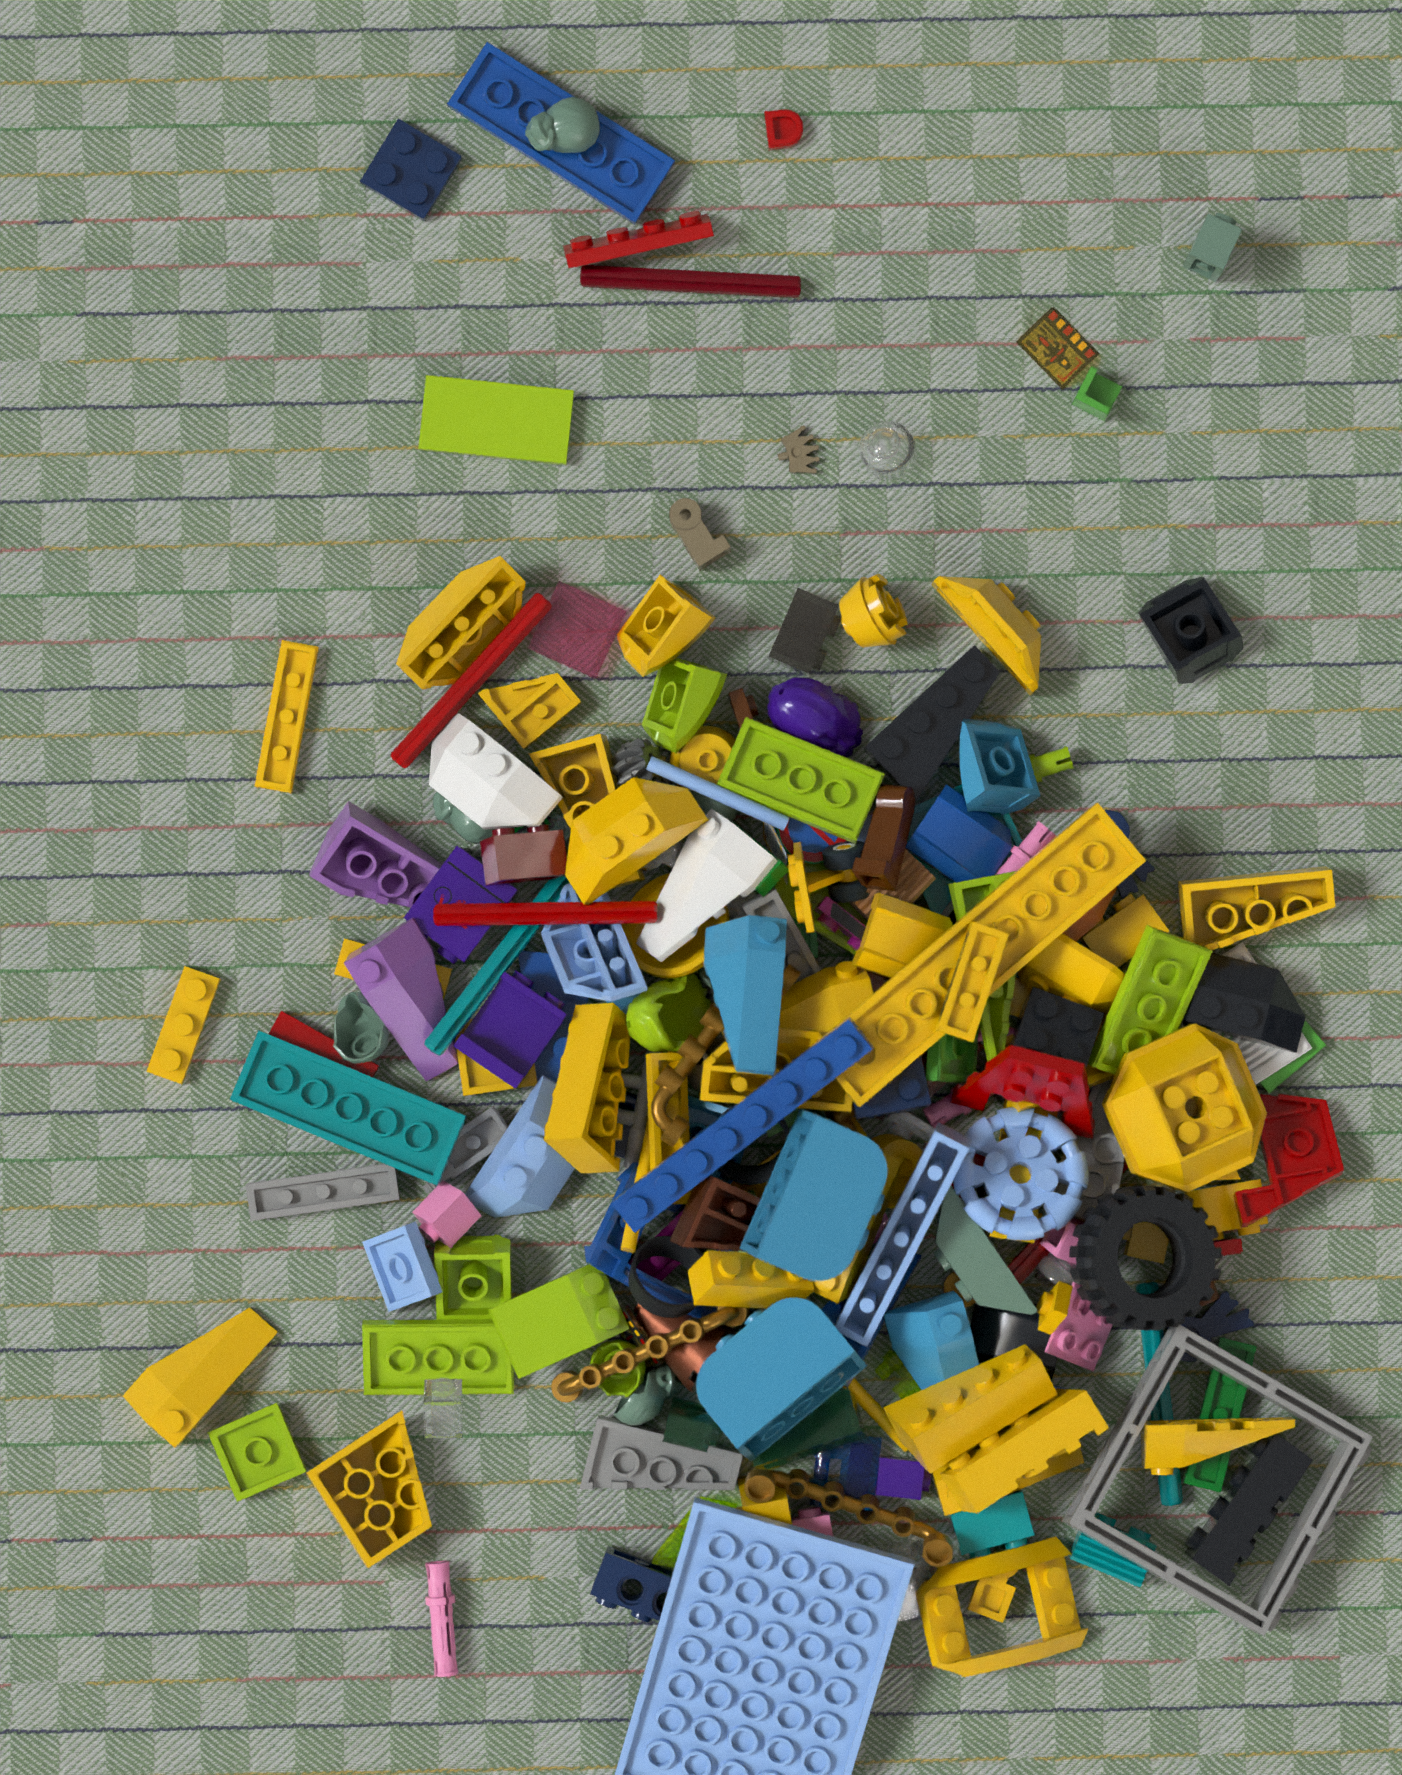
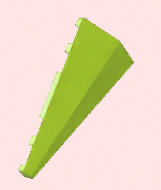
M1015 871L948 884L956 921L960 920ZM1016 973L988 997L979 1023L987 1061H990L1002 1052L1006 1046Z

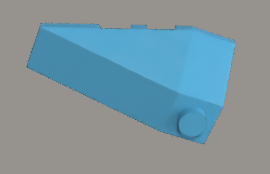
M748 915L707 927L705 930L703 965L706 975L709 976L714 991L713 998L716 1008H719L725 1027V1038L736 1072L774 1075L787 919Z
M954 1290L884 1313L883 1317L891 1346L921 1390L979 1365L964 1303Z

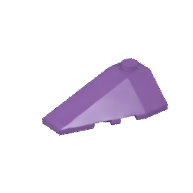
M348 801L329 828L309 876L341 895L349 897L356 895L374 899L376 903L388 905V903L411 908L443 864L380 819Z
M413 917L351 952L344 964L366 1000L427 1082L457 1065L458 1056L456 1048L453 1046L455 1044L454 1040L441 1056L432 1053L424 1045L425 1040L446 1014L442 986L439 983L433 948Z

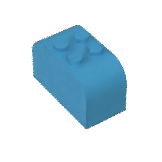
M800 1108L740 1249L760 1260L812 1281L829 1280L841 1274L850 1265L856 1251H861L869 1235V1230L866 1227L871 1216L877 1215L884 1201V1195L881 1193L887 1179V1163L882 1150L868 1137Z
M786 1298L772 1304L765 1311L760 1309L747 1318L745 1321L746 1326L736 1335L729 1334L717 1343L715 1346L716 1351L705 1360L698 1372L696 1389L699 1401L733 1445L750 1462L867 1367L866 1363L817 1305L806 1299Z

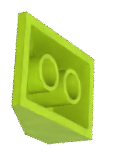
M590 1264L584 1265L488 1309L518 1379L630 1329L606 1274Z

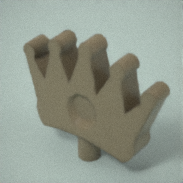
M804 425L791 434L782 437L781 442L786 452L777 454L779 461L789 460V472L791 474L797 472L817 473L816 468L811 469L807 466L814 462L818 463L819 457L807 455L818 451L819 446L805 445L809 440L812 441L814 436L812 434L809 436H799L806 429Z

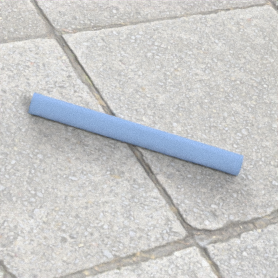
M654 756L651 757L646 770L780 830L784 831L790 818Z

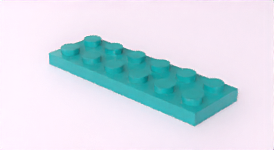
M259 1030L230 1097L231 1101L437 1186L441 1181L467 1118L463 1114Z

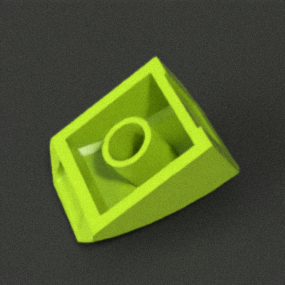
M678 657L657 671L642 722L643 729L654 743L674 753H677L687 744L712 711L721 693L727 674Z
M495 1234L493 1236H462L451 1248L439 1240L435 1242V1270L443 1291L436 1295V1320L492 1319L488 1309L512 1299L511 1240Z

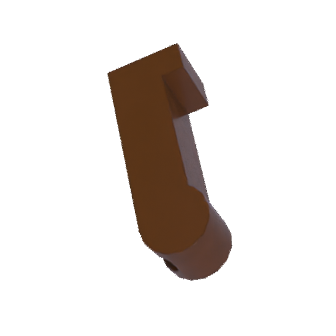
M884 784L878 790L876 809H874L861 858H855L852 872L858 881L868 889L896 891L915 810V793L910 786Z

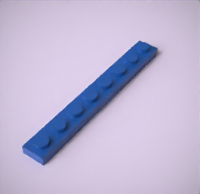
M850 1017L617 1196L612 1200L611 1204L635 1233L865 1056L874 1046Z

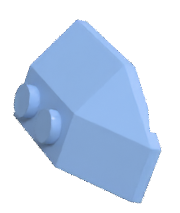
M569 883L564 885L557 902L582 901ZM606 892L593 902H611ZM561 924L544 926L541 932L542 939L564 993L615 1001L647 991V985L621 924Z
M544 1075L540 1077L465 1193L477 1209L494 1218L548 1210L575 1169L543 1140L545 1124L548 1121L553 1101L552 1094L557 1084L555 1081Z

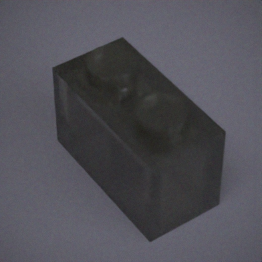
M797 588L768 660L807 677L810 676L812 669L820 671L828 652L822 649V645L827 635L835 636L841 622V616L836 614L839 605Z

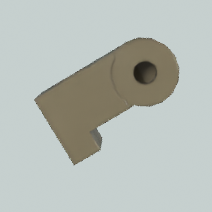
M682 498L672 504L669 510L671 526L699 571L731 552V546L724 535L719 536L715 540L713 539L702 521L700 506L694 500Z

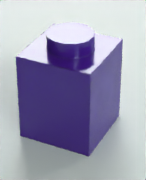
M878 1455L875 1494L921 1500L922 1491L929 1492L931 1473L929 1474L917 1459Z

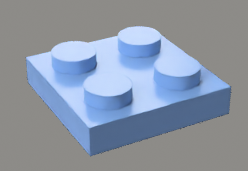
M416 1221L362 1242L388 1312L443 1292L438 1281V1274L433 1268L425 1247L424 1237L420 1233Z

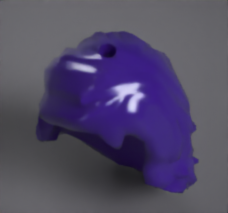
M793 677L773 686L772 690H770L767 706L768 715L775 729L846 758L852 756L853 749L861 744L863 730L859 728L861 716L858 712V705L850 701L847 696L839 693L835 694L831 686H826L811 677Z

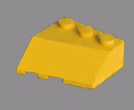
M402 1410L306 1473L366 1568H370L432 1527Z

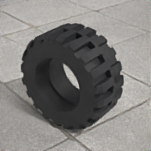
M1132 1186L1116 1189L1115 1193H1106L1097 1199V1206L1088 1207L1082 1215L1086 1220L1083 1225H1076L1073 1236L1079 1239L1077 1246H1070L1069 1257H1076V1267L1070 1268L1072 1280H1080L1082 1285L1077 1289V1292L1082 1300H1089L1091 1302L1089 1309L1094 1314L1105 1316L1106 1322L1114 1326L1126 1327L1132 1330L1155 1331L1164 1330L1165 1327L1179 1326L1185 1323V1317H1194L1202 1310L1199 1303L1201 1301H1209L1215 1292L1209 1287L1211 1281H1219L1221 1269L1215 1268L1216 1258H1222L1221 1247H1214L1213 1239L1218 1237L1215 1225H1206L1205 1220L1208 1219L1209 1215L1202 1207L1192 1206L1194 1199L1186 1194H1176L1175 1189L1165 1186ZM1140 1222H1150L1158 1226L1167 1236L1173 1255L1172 1268L1167 1280L1157 1291L1149 1294H1141L1132 1290L1124 1281L1118 1266L1120 1242L1125 1233L1134 1224Z

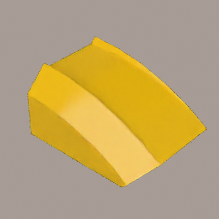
M660 574L618 632L617 639L625 660L644 677L659 670L687 650L707 630L716 617L695 597Z
M875 893L870 907L872 910L852 965L892 978L953 924L950 918L882 893Z

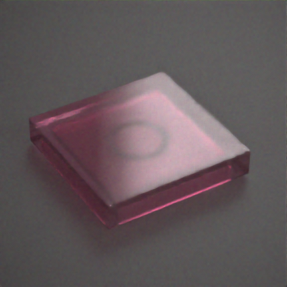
M558 581L549 601L552 608L540 621L528 650L596 680L627 611Z

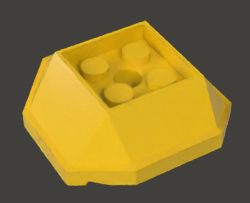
M1195 1023L1125 1053L1115 1073L1110 1089L1107 1090L1102 1101L1103 1109L1130 1172L1183 1193L1190 1192L1253 1163L1267 1115L1239 1045ZM1189 1098L1194 1099L1198 1107L1197 1113L1193 1118L1188 1116L1185 1110V1105Z

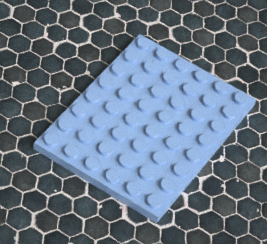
M695 1497L615 1775H851L915 1560Z

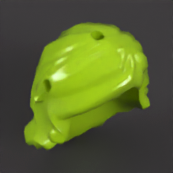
M695 974L669 978L653 983L647 988V991L639 994L628 1005L626 1026L629 1036L651 1052L667 1053L668 1051H678L690 1034L697 1038L705 1027L699 1021L708 1011L711 1000L706 998L707 988H702L701 981Z

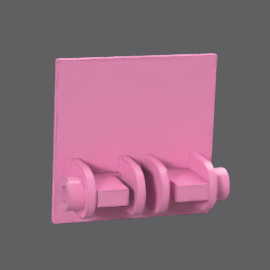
M1072 1282L1071 1286L1073 1287L1068 1314L1051 1334L1044 1352L1094 1372L1112 1324L1106 1322L1105 1316H1097L1089 1309L1091 1302L1089 1300H1082L1077 1292V1289L1082 1285Z

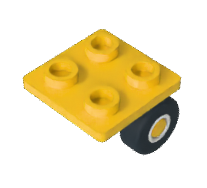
M846 841L826 847L822 851L824 866L828 870L806 873L801 842L794 843V854L788 855L791 886H799V890L794 891L796 916L798 923L805 922L807 933L815 932L810 892L828 886L830 899L837 903L856 902L869 896V893L866 892L868 888L863 886L852 872L855 858H861L865 843L857 841L854 844Z

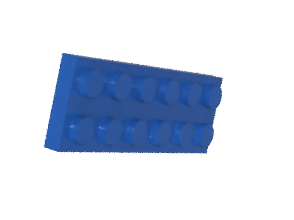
M486 42L448 101L447 106L636 225L672 169L675 160L598 111L596 113L600 122V133L596 143L588 150L579 153H561L553 150L537 151L525 135L526 127L531 118L541 112H546L560 100L574 96Z

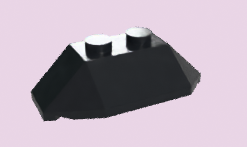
M1212 953L1181 1024L1189 1025L1195 1023L1215 1033L1297 1053L1306 1016L1278 969Z

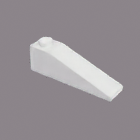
M713 809L706 815L709 820L688 836L656 901L658 907L657 921L655 923H646L636 942L639 947L660 962L696 936L697 927L711 916L718 919L726 912L724 906L738 895L745 898L754 891L778 862L774 856L741 829Z

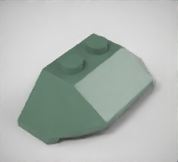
M950 1185L941 1202L934 1240L939 1249L933 1252L943 1269L947 1271L952 1268L960 1280L955 1283V1286L967 1303L974 1299L977 1305L1029 1315L1037 1312L1038 1310L980 1226L963 1209L965 1207L964 1203Z

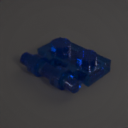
M819 1430L817 1444H813L812 1456H815L813 1478H809V1482L824 1486L827 1482L834 1481L828 1480L830 1458L841 1459L839 1481L836 1482L843 1486L844 1494L859 1499L864 1494L875 1496L882 1437L844 1433L842 1448L832 1446L833 1431ZM810 1498V1505L823 1507L820 1501ZM869 1507L863 1508V1509L866 1510V1511H871V1510H873L872 1508H869Z

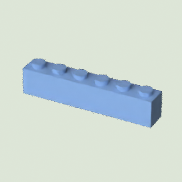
M939 1122L936 1125L836 1321L835 1327L842 1335L866 1347L868 1346L970 1148L971 1138Z

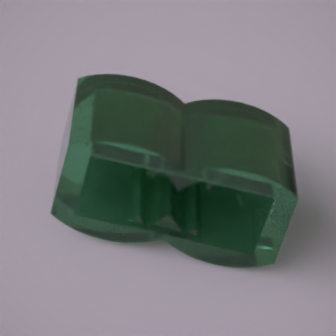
M673 1397L662 1442L707 1453L709 1445L716 1447L720 1427L704 1409L702 1404Z

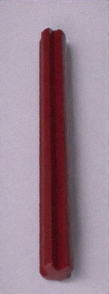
M583 265L580 270V284L582 287L785 298H798L801 293V278L791 275Z

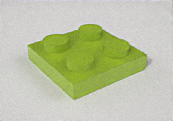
M278 1402L207 1432L237 1502L307 1472Z

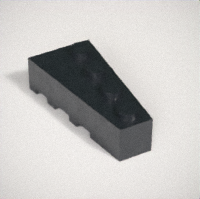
M974 645L870 741L863 750L895 785L912 787L916 802L960 735L963 719L971 718L1000 671Z
M1278 1434L1256 1441L1250 1451L1254 1454V1457L1246 1467L1241 1464L1235 1470L1228 1482L1232 1485L1231 1489L1224 1498L1221 1495L1216 1497L1207 1510V1514L1210 1515L1208 1521L1203 1528L1197 1525L1185 1541V1544L1188 1546L1185 1554L1228 1586L1236 1577V1574L1231 1571L1235 1563L1240 1564L1243 1560H1247L1254 1550L1256 1542L1253 1538L1256 1532L1261 1534L1270 1526L1278 1512V1509L1274 1506L1278 1501L1284 1503L1313 1461Z

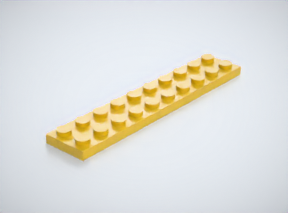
M1099 803L1092 805L834 1027L836 1028L850 1017L874 1046L870 1052L835 1078V1081L857 1107H861L945 1035V1033L936 1031L935 1028L971 921L1009 933L991 986L990 996L1146 861Z

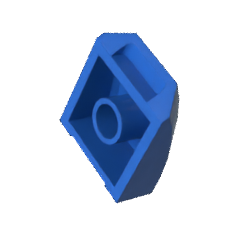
M948 785L944 786L936 801L906 844V850L954 883L994 875L1012 848L1009 828L987 812H968L965 797Z

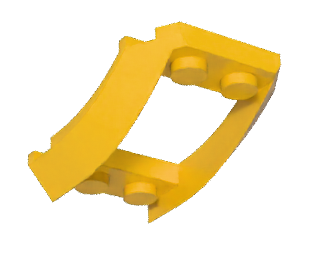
M1056 1536L1020 1547L937 1567V1571L929 1580H925L915 1592L933 1667L956 1673L962 1677H968L1032 1662L1082 1646L1089 1628H1081L1065 1561V1556L1071 1555V1553ZM1026 1568L1042 1638L971 1656L955 1585Z

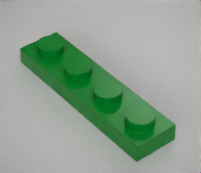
M1223 1337L1218 1338L1217 1346L1252 1366L1257 1346ZM1211 1368L1199 1419L1239 1418L1247 1388ZM1231 1450L1187 1466L1183 1483L1221 1493Z

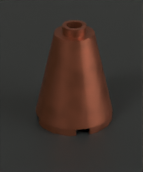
M639 1303L634 1309V1312L637 1314L635 1323L647 1339L658 1333L667 1334L680 1328L683 1322L694 1318L689 1315L677 1318L660 1317L645 1310ZM723 1324L706 1332L704 1337L696 1342H684L673 1347L662 1358L690 1392L695 1393L697 1392L695 1384L702 1364L716 1351L715 1346L721 1339L729 1334L736 1335L738 1332Z

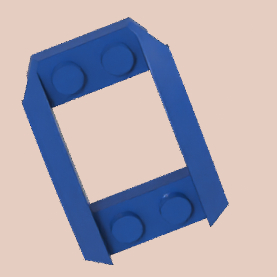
M633 1162L616 1179L620 1182V1185L612 1200L634 1184L638 1167L637 1162ZM610 1204L591 1246H584L586 1263L629 1287L628 1278L631 1265L628 1264L632 1253L620 1249L626 1222L623 1221L621 1215ZM683 1204L670 1205L666 1209L675 1213ZM645 1225L642 1228H640L638 1240ZM636 1268L641 1284L657 1299L671 1304L693 1302L692 1295L678 1290ZM697 1305L687 1315L702 1318L717 1311L718 1306Z

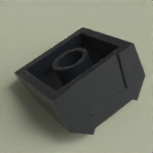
M1204 577L1183 581L1147 601L1138 612L1178 684L1194 683L1196 679L1227 662L1233 661L1244 648L1240 632Z
M975 1304L970 1328L979 1364L1026 1344L1041 1359L1052 1381L1057 1357L1044 1352L1051 1335L1037 1329L1039 1313L1035 1312L1029 1315Z

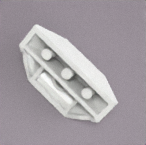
M458 712L432 740L429 785L483 829L540 826L563 798L524 763Z

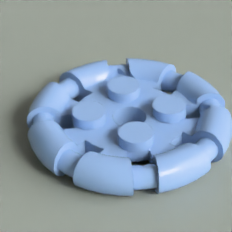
M1014 1107L997 1110V1115L988 1119L982 1117L976 1121L964 1134L971 1138L972 1141L953 1179L956 1195L961 1196L966 1205L963 1209L968 1216L991 1234L993 1231L1007 1235L1006 1239L1034 1240L1044 1237L1045 1232L1054 1228L1058 1231L1076 1215L1083 1203L1080 1200L1082 1192L1088 1188L1089 1170L1085 1152H1080L1075 1142L1077 1140L1076 1135L1065 1123L1055 1116L1048 1114V1117L1035 1113V1108L1020 1112ZM1028 1126L1042 1131L1040 1140L1032 1135L1025 1136ZM1003 1128L1008 1138L997 1143L993 1133ZM1062 1148L1067 1159L1057 1164L1052 1152ZM975 1153L986 1157L983 1167L972 1162ZM1016 1165H1022L1029 1170L1031 1178L1026 1183H1016L1010 1177V1169ZM1058 1182L1068 1185L1066 1194L1061 1195L1054 1192ZM983 1185L988 1196L979 1199L974 1189ZM1001 1206L1015 1211L1012 1221L998 1216ZM1043 1206L1047 1215L1037 1219L1032 1211Z

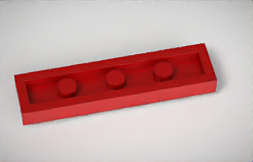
M691 211L681 214L679 220L665 223L663 219L651 220L643 223V228L628 231L627 227L615 228L607 231V236L592 239L590 235L579 236L571 239L570 244L564 245L563 249L569 269L713 237L714 234L708 213L701 215L700 211Z

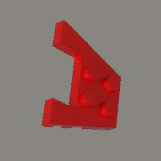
M1010 1045L988 1061L984 1071L972 1073L968 1076L967 1083L964 1086L958 1084L953 1088L950 1103L981 1111L984 1110L991 1093L1002 1095L1006 1100L1012 1102L1026 1101L1038 1104L1047 1111H1065L1061 1121L1075 1135L1093 1138L1096 1123L1095 1119H1092L1093 1107L1092 1102L1088 1098L1089 1085L1084 1063Z
M1259 1094L1267 1111L1260 1137V1145L1270 1185L1235 1191L1233 1197L1241 1228L1248 1227L1343 1174L1344 1166L1327 1100L1278 1094V1096Z

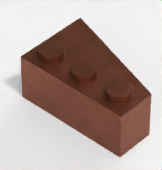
M709 1175L693 1188L670 1241L689 1248L699 1247L725 1251H743L740 1249L741 1243L761 1198Z

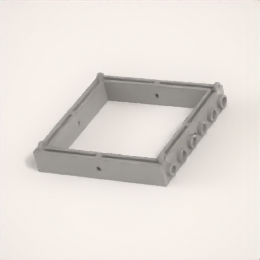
M1182 1325L1169 1327L1062 1522L1249 1630L1265 1636L1267 1630L1271 1632L1277 1626L1282 1614L1279 1608L1285 1597L1289 1599L1296 1591L1300 1582L1297 1575L1304 1564L1308 1565L1314 1558L1318 1549L1315 1543L1322 1531L1326 1532L1332 1525L1336 1516V1512L1333 1510L1340 1498L1344 1499L1350 1492L1354 1483V1479L1351 1477L1358 1465L1362 1466L1368 1459L1372 1451V1446L1369 1444L1373 1436ZM1184 1352L1340 1442L1250 1607L1094 1517Z

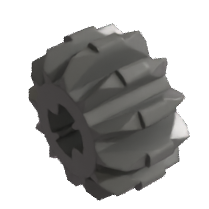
M637 738L622 745L621 749L616 751V754L611 758L612 765L614 766L611 771L617 777V785H623L633 777L671 785L673 784L672 781L646 770L652 756L663 761L667 757H663L659 747H653L648 739L640 740Z

